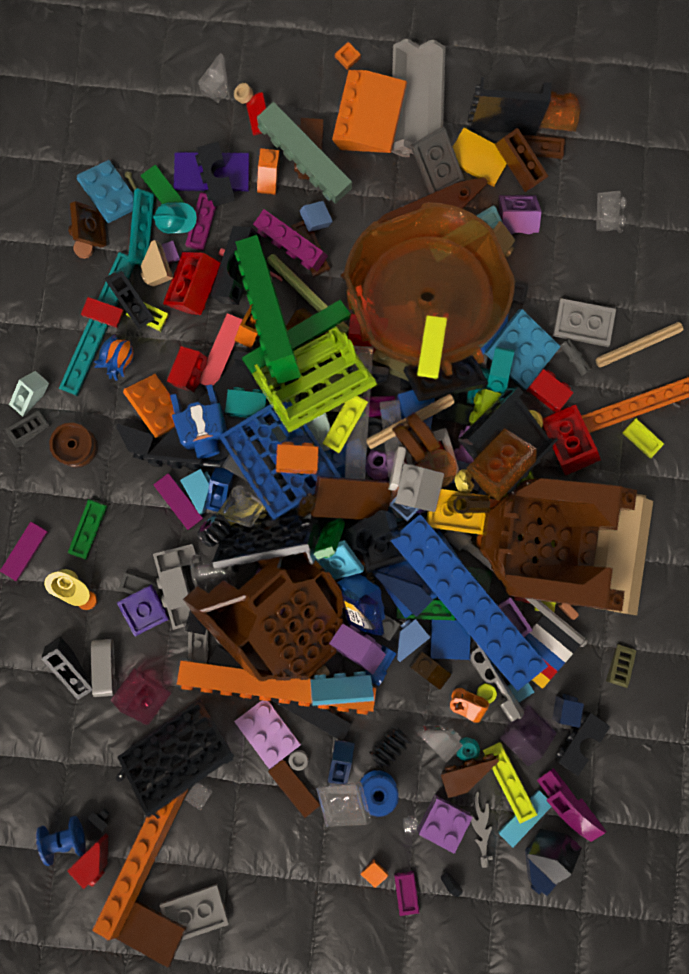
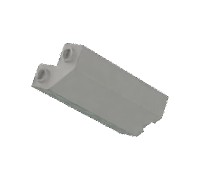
M403 39L393 44L392 77L407 81L392 152L401 157H409L410 154H413L411 144L443 127L445 46L436 40H429L422 45H418L410 39Z

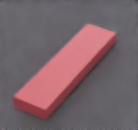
M227 313L208 356L207 366L200 377V384L204 386L214 385L222 377L235 347L236 341L234 339L243 319Z

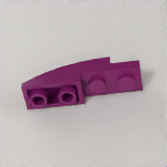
M554 768L537 779L549 796L546 799L547 802L578 834L592 842L607 832L583 799L577 800Z

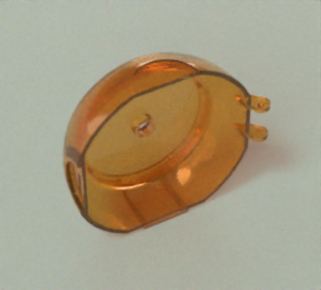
M423 203L418 210L380 224L378 221L370 224L353 245L344 271L348 307L354 310L359 322L362 341H368L379 352L395 361L419 366L426 317L447 318L440 366L447 376L452 374V363L471 355L479 364L484 362L481 348L501 328L510 310L514 295V276L493 229L476 215L462 208L442 203ZM430 292L434 295V299L430 302H425L421 299V294Z

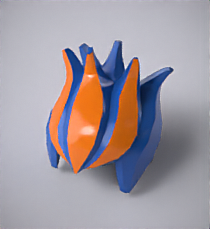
M115 334L107 339L100 349L98 360L94 361L97 364L95 368L106 367L109 379H112L113 376L117 381L118 373L124 377V370L131 364L134 357L130 341L118 340Z

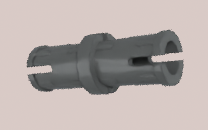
M570 339L560 345L568 356V361L570 364L573 363L581 377L592 370L582 357L583 354L578 352Z

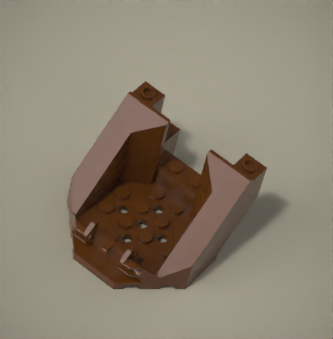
M543 478L526 479L514 491L500 499L499 503L491 507L488 513H485L480 551L489 560L492 570L505 585V590L509 596L623 611L625 591L610 589L613 568L595 567L594 561L598 530L618 529L620 511L635 510L637 490L615 485ZM538 518H541L540 525L537 523ZM519 534L522 535V540H521V541L518 540V535H519ZM536 537L539 539L538 544L535 543ZM552 540L555 541L554 547L551 545ZM534 556L536 557V563L532 562Z
M306 552L251 562L262 570L239 590L223 580L209 593L197 586L183 598L193 615L243 669L258 681H266L267 679H275L277 681L291 679L308 680L336 653V649L329 643L342 625L343 619L341 614L343 608L346 607L344 602L346 601L344 599L345 596L331 574L316 560L314 564H311ZM285 608L284 612L280 614L281 609ZM294 621V625L289 628L290 624ZM279 635V639L274 641L276 636Z

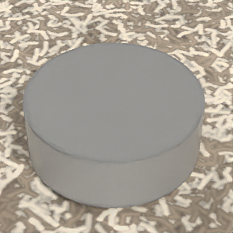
M303 750L293 751L289 757V765L297 771L305 769L308 765V755Z

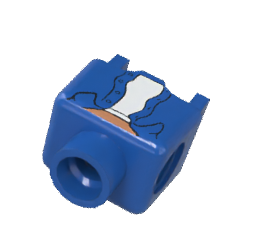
M212 384L206 386L211 405H202L199 402L189 404L188 408L182 411L179 397L176 394L170 395L175 413L172 415L179 440L186 449L195 448L198 459L219 454L218 442H221L219 435L227 431L224 411L220 403H218L215 388Z

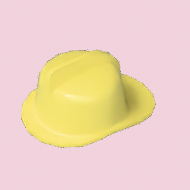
M62 569L49 574L45 579L46 590L53 596L71 605L81 606L89 600V589L78 579V576L72 570Z

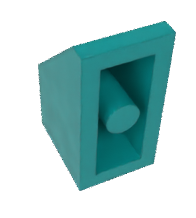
M495 347L486 389L501 394L506 391L515 350Z

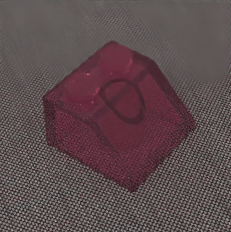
M134 668L112 697L111 702L121 713L149 725L171 693L151 677Z

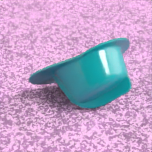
M165 203L158 207L155 215H153V219H155L157 228L163 233H187L196 225L197 215L189 204Z

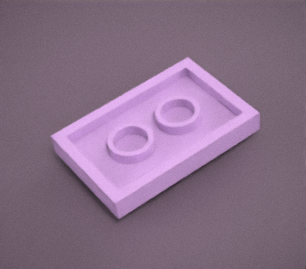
M261 700L234 721L269 769L301 745L270 701Z

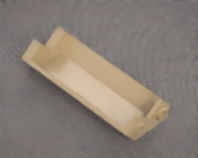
M636 495L635 510L620 511L617 530H598L594 566L613 568L610 589L625 591L623 611H608L637 615L653 507V501L647 499L646 495Z

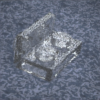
M621 191L598 193L596 230L598 232L617 230L618 233H623V227L626 226V216L623 215V211L627 206V201Z

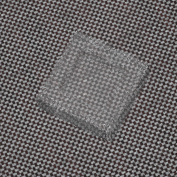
M197 783L191 788L184 800L201 811L212 792Z

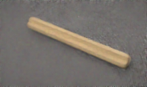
M680 322L672 324L597 357L596 363L601 368L682 332L683 326Z
M448 394L415 413L424 421L453 405L455 402L451 394ZM406 418L369 437L366 440L369 448L372 449L396 436L392 428L398 423L404 424L409 429Z

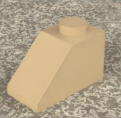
M156 240L151 241L141 265L143 271L141 276L145 283L154 287L174 278L162 244Z

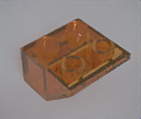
M551 91V102L540 127L576 131L581 111L578 96L572 93L561 95Z

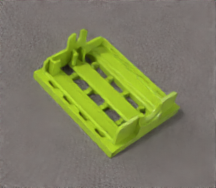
M336 326L329 330V333L294 351L300 374L314 367L316 370L305 376L301 375L298 380L287 386L284 383L278 384L276 377H271L269 367L267 366L260 369L255 364L256 372L252 373L257 384L289 433L376 386L375 379L355 353L351 340H348L346 333H341ZM341 352L342 356L337 358L335 355ZM329 358H332L333 361L327 363L322 367H319L318 364L324 362ZM355 364L358 370L348 374V367ZM343 374V378L332 384L330 383L331 376ZM318 383H325L327 387L316 393L312 391L313 386ZM280 385L281 389L274 390L275 387ZM308 392L310 396L296 403L294 400L296 395ZM291 402L292 406L285 409L282 403Z

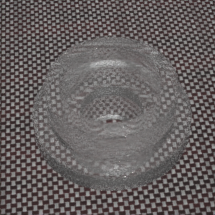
M412 815L403 818V827L406 834L415 835V831L418 830L417 819L413 818Z

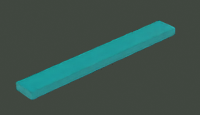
M119 252L109 275L121 268L129 280L135 264L128 263L129 255ZM105 282L98 301L117 307L119 300L107 282ZM89 318L59 386L60 390L75 396L79 395L109 325Z

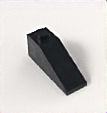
M121 268L104 278L138 329L154 320V317Z
M61 637L44 647L41 659L77 700L92 691V684L76 655Z

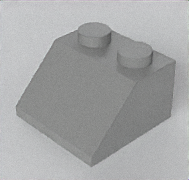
M404 464L395 503L435 512L444 473Z

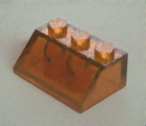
M504 429L467 467V470L483 491L499 501L536 462V448L507 429Z

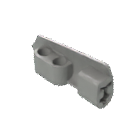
M477 644V647L470 651L472 665L484 681L488 683L494 682L504 696L498 704L511 722L517 718L521 719L525 711L491 659ZM477 652H481L483 654V660L481 662H476L474 660V655ZM491 668L494 676L487 679L485 671Z

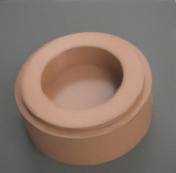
M76 241L74 252L78 257L86 259L93 254L94 247L93 245Z

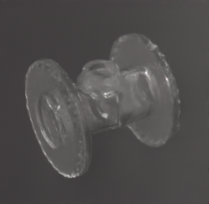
M195 554L192 556L191 575L195 587L198 586L205 591L207 581L211 582L212 585L220 584L223 578L233 587L236 585L237 573H234L232 566H228L227 570L215 569L212 562L203 563L200 555Z

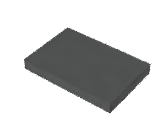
M444 127L410 145L429 194L464 180Z

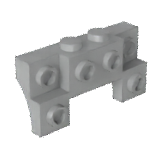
M193 544L153 554L159 575L156 578L159 589L163 590L162 603L164 608L167 607L173 630L186 626L190 608L183 600L190 593L184 567L198 563Z

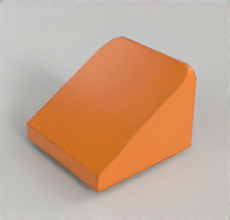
M375 859L360 873L374 888L389 876L388 872Z

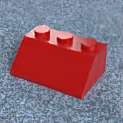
M182 252L173 275L174 279L170 283L163 304L188 314L201 315L205 309L208 295L212 291V285L221 263L205 253Z

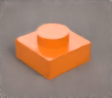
M347 42L335 53V58L348 70L361 58V54Z

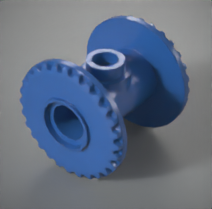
M374 770L365 774L360 780L358 786L359 802L364 811L372 816L381 817L388 815L395 809L399 794L396 783L391 775L381 770ZM377 790H380V791L383 792V793H382L381 795H379V796H376V795L373 794V793H374L375 791H377Z
M76 816L70 817L69 829L50 834L45 826L38 827L36 843L44 865L51 866L53 864L54 853L68 852L72 847L78 856L85 854V834L80 820Z

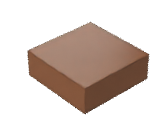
M561 603L557 605L570 620H575L579 616V613L571 605Z

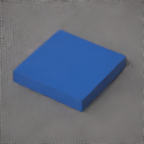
M431 620L430 658L470 660V634L458 620Z

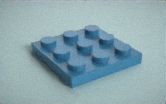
M519 309L485 354L493 360L496 346L515 350L509 377L523 390H527L561 346L523 309Z

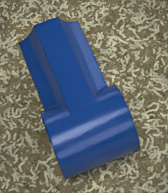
M382 645L381 650L386 656L374 674L365 670L366 675H371L372 684L377 687L382 683L387 674L388 667L396 656L395 652Z

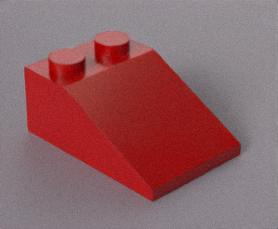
M576 404L543 418V427L547 436L558 439L553 445V450L564 475L601 461L598 450Z

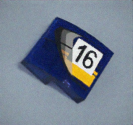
M349 589L342 592L349 624L370 634H385L378 602L367 594L359 598Z

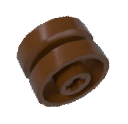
M413 412L406 417V423L410 427V431L401 423L393 427L392 431L419 464L426 458V453L421 445L432 453L441 446L428 425Z
M74 422L58 426L53 431L49 440L50 451L53 457L73 468L84 467L95 458L98 450L94 434L84 426Z

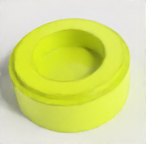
M487 683L480 685L476 692L477 696L485 698L488 703H492L497 696L496 689Z

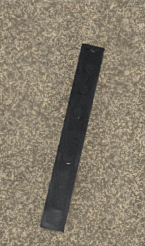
M219 646L216 647L208 661V664L243 669L228 651ZM271 698L273 702L340 741L344 740L352 725L329 710L318 708V705L313 706L310 703V707L300 706L298 701H291L290 704L279 703L277 698Z

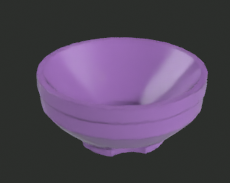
M372 449L366 456L365 470L367 474L377 481L389 480L395 452L393 450L379 452ZM382 456L384 459L383 464L378 467L375 466V458Z

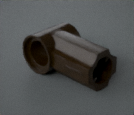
M452 496L447 501V508L450 512L458 514L488 513L490 501L488 496ZM458 499L462 504L459 510L456 508V501Z

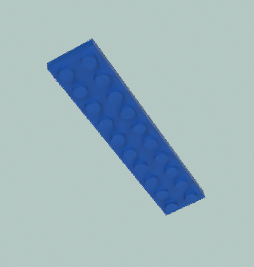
M421 514L399 531L400 537L391 540L394 546L517 691L548 667L545 661Z

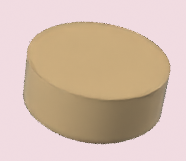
M246 83L239 84L234 91L235 99L242 104L249 102L253 96L252 88Z

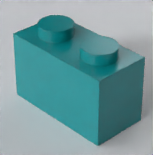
M234 387L233 390L228 389L225 413L227 416L249 418L267 407L268 399L262 390L254 389L252 392H247L244 388Z

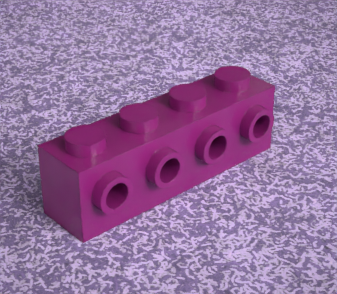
M263 209L253 224L258 228L256 231L264 238L267 236L272 238V244L279 249L283 246L287 249L286 254L294 260L296 257L301 259L302 262L300 264L308 270L312 267L318 271L328 257L321 249L265 209Z

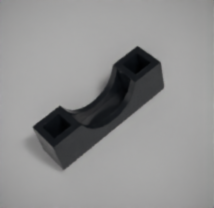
M233 226L211 292V296L220 303L239 305L244 287L239 284L237 279L238 265L241 261H237L234 252L237 250L235 242L255 235L258 236L260 241L261 235L252 227Z

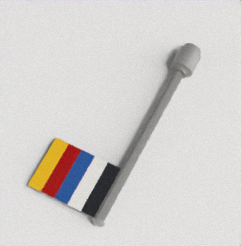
M446 530L443 535L450 544L459 551L462 549L468 550L493 571L487 557H484L481 551L472 544L470 540L472 536L470 534ZM526 599L544 614L533 626V631L524 637L548 665L546 669L532 679L543 689L579 646L583 647L587 644L588 638H584L541 601Z

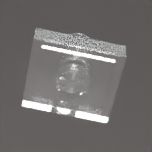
M236 485L217 514H221L228 521L252 527L265 507L251 497V494L255 493L253 489Z

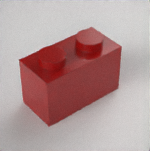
M181 346L167 382L175 387L194 393L200 383L202 372L207 366L208 358L199 351Z
M544 369L527 389L530 394L555 413L563 407L574 393L565 382L561 383L556 379L554 373Z

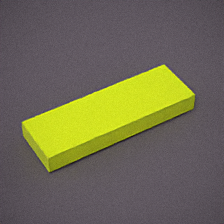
M426 317L417 376L438 378L447 318Z
M358 395L346 401L322 444L340 453L368 401Z

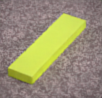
M501 742L484 749L485 755L493 753L494 756L499 755L500 757L499 762L492 770L519 823L521 824L537 816Z

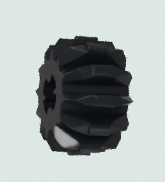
M215 514L204 522L197 534L204 545L214 547L225 539L231 530V526L224 516Z

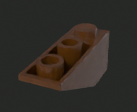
M487 754L482 757V760L475 761L471 759L464 761V765L456 767V764L444 767L445 770L442 771L441 777L448 798L465 794L471 790L499 762V755Z

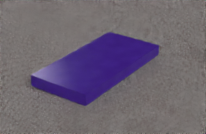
M175 152V191H205L208 189L207 183L203 184L200 175L203 172L202 166L198 167L195 155H198V153ZM222 153L225 167L218 168L213 175L217 178L229 176L233 191H249V153Z

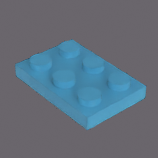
M110 160L77 175L78 182L107 223L133 211L134 194Z

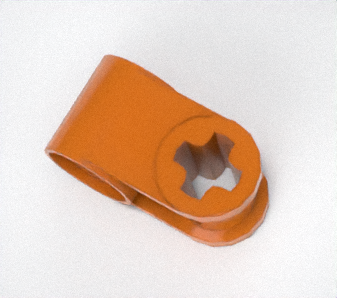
M463 688L454 689L452 692L450 709L454 713H458L473 722H480L489 708L488 701Z

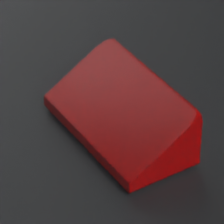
M263 92L252 96L251 100L246 103L253 135L263 134L258 128L257 116L266 109Z

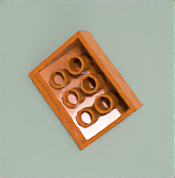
M348 70L332 138L340 150L391 153L407 81L367 70Z

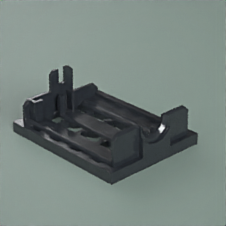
M294 507L274 521L267 510L242 519L240 522L231 525L229 534L218 545L212 564L215 569L221 568L222 570H227L228 566H232L234 573H238V567L244 563L306 552L310 563L314 564L316 558L314 551L323 529L320 517H313L311 512L307 516H300L298 514L299 510L297 511V508ZM310 519L309 522H301V520ZM253 530L251 533H248V534H246V532H245V531Z
M199 699L117 758L144 814L148 818L154 815L159 819L158 811L223 764L233 761L235 755L203 702ZM204 721L209 725L204 730H197L196 728ZM193 730L194 733L191 739L187 742L180 741V738ZM174 742L177 743L174 751L170 754H164L163 750ZM200 747L203 748V750L194 755L192 758L189 757L190 754L195 752ZM157 754L160 755L157 763L153 766H147V761ZM183 759L186 760V762L177 767L175 770L172 769L173 766L178 764ZM142 766L143 769L139 775L136 769ZM166 771L169 772L168 775L163 777L158 782L155 781L156 778L161 776ZM151 783L152 786L147 789V785Z

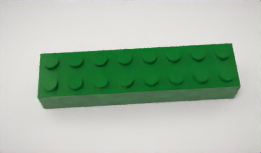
M255 235L236 241L237 250L234 252L237 261H241L238 265L241 275L244 276L242 281L245 290H249L246 295L249 304L252 305V316L256 321L255 327L258 335H260L259 341L265 353L264 359L267 367H269L271 377H276L278 384L300 378L299 367L259 238Z

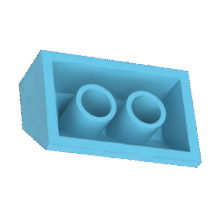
M365 671L354 672V676L347 677L346 673H336L334 678H326V674L314 675V679H310L313 706L374 701L371 675H366Z

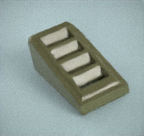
M617 644L607 675V682L628 688L636 650ZM620 652L630 654L629 658L621 656ZM619 659L627 661V665L618 663ZM617 666L624 668L625 672L617 671ZM615 674L623 676V679L615 678Z

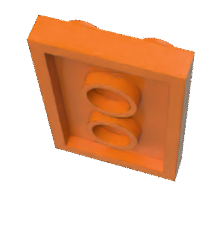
M156 374L124 389L123 393L155 438L171 431L175 426L172 415L175 413L170 393Z

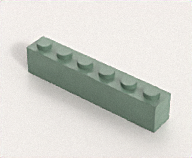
M274 102L257 116L259 130L264 135L267 133L271 137L270 140L274 146L280 147L284 151L285 157L289 161L293 160L297 164V169L302 174L306 173L310 177V182L313 186L319 187L323 191L322 194L327 200H332L336 204L352 189V181Z

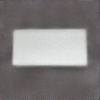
M398 447L395 452L389 490L395 491L399 486L406 453L404 447Z

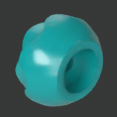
M464 737L456 744V754L461 761L476 760L478 758L480 747L475 739Z

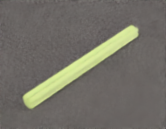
M271 254L267 258L268 263L318 312L328 307L275 254ZM344 322L336 326L341 333L345 332L347 334L349 332V327Z

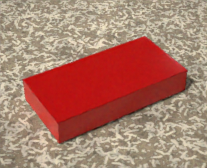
M87 297L81 315L117 329L124 314L123 309Z

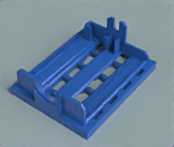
M291 402L282 403L285 409L292 406ZM270 404L219 435V438L274 521L294 507L297 508L300 500L306 497L308 493L314 496L316 486L310 489L304 479L312 476L315 482H317L318 476L341 478V476L306 424L302 425L304 431L299 427L289 433ZM272 416L276 422L269 426L265 420ZM277 426L280 427L286 436V439L281 442L278 441L272 432V429ZM245 431H246L247 433H250V432L253 431V432L255 433V435L252 436V437H250V438H248L247 435L245 434ZM256 439H259L266 450L260 455L251 443ZM282 442L294 443L293 445L302 446V443H313L314 446H317V473L304 475L300 473H281L288 484L282 489L273 476L278 473L276 469L270 473V470L262 460L269 455L276 465L277 445H281ZM290 488L297 497L292 501H289L284 493Z

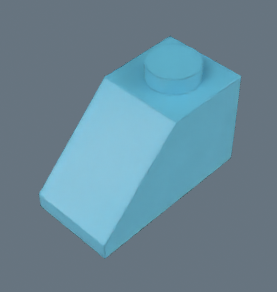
M201 469L180 480L200 515L204 514L206 510L211 478L207 471L204 473Z

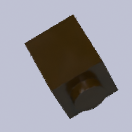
M422 651L419 652L409 666L439 690L442 689L452 675Z

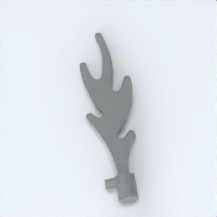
M476 792L475 809L478 820H475L473 817L471 824L477 834L482 837L481 841L475 839L482 853L480 857L481 867L486 868L489 867V860H493L492 856H487V842L492 827L489 826L485 829L489 818V804L485 803V810L481 812L478 801L479 793Z

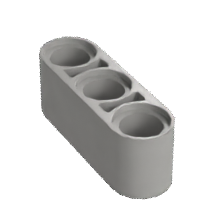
M113 639L92 640L93 697L115 695Z

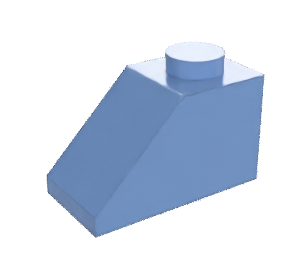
M407 619L400 625L402 629L399 630L396 656L399 662L430 638L416 619L412 621Z

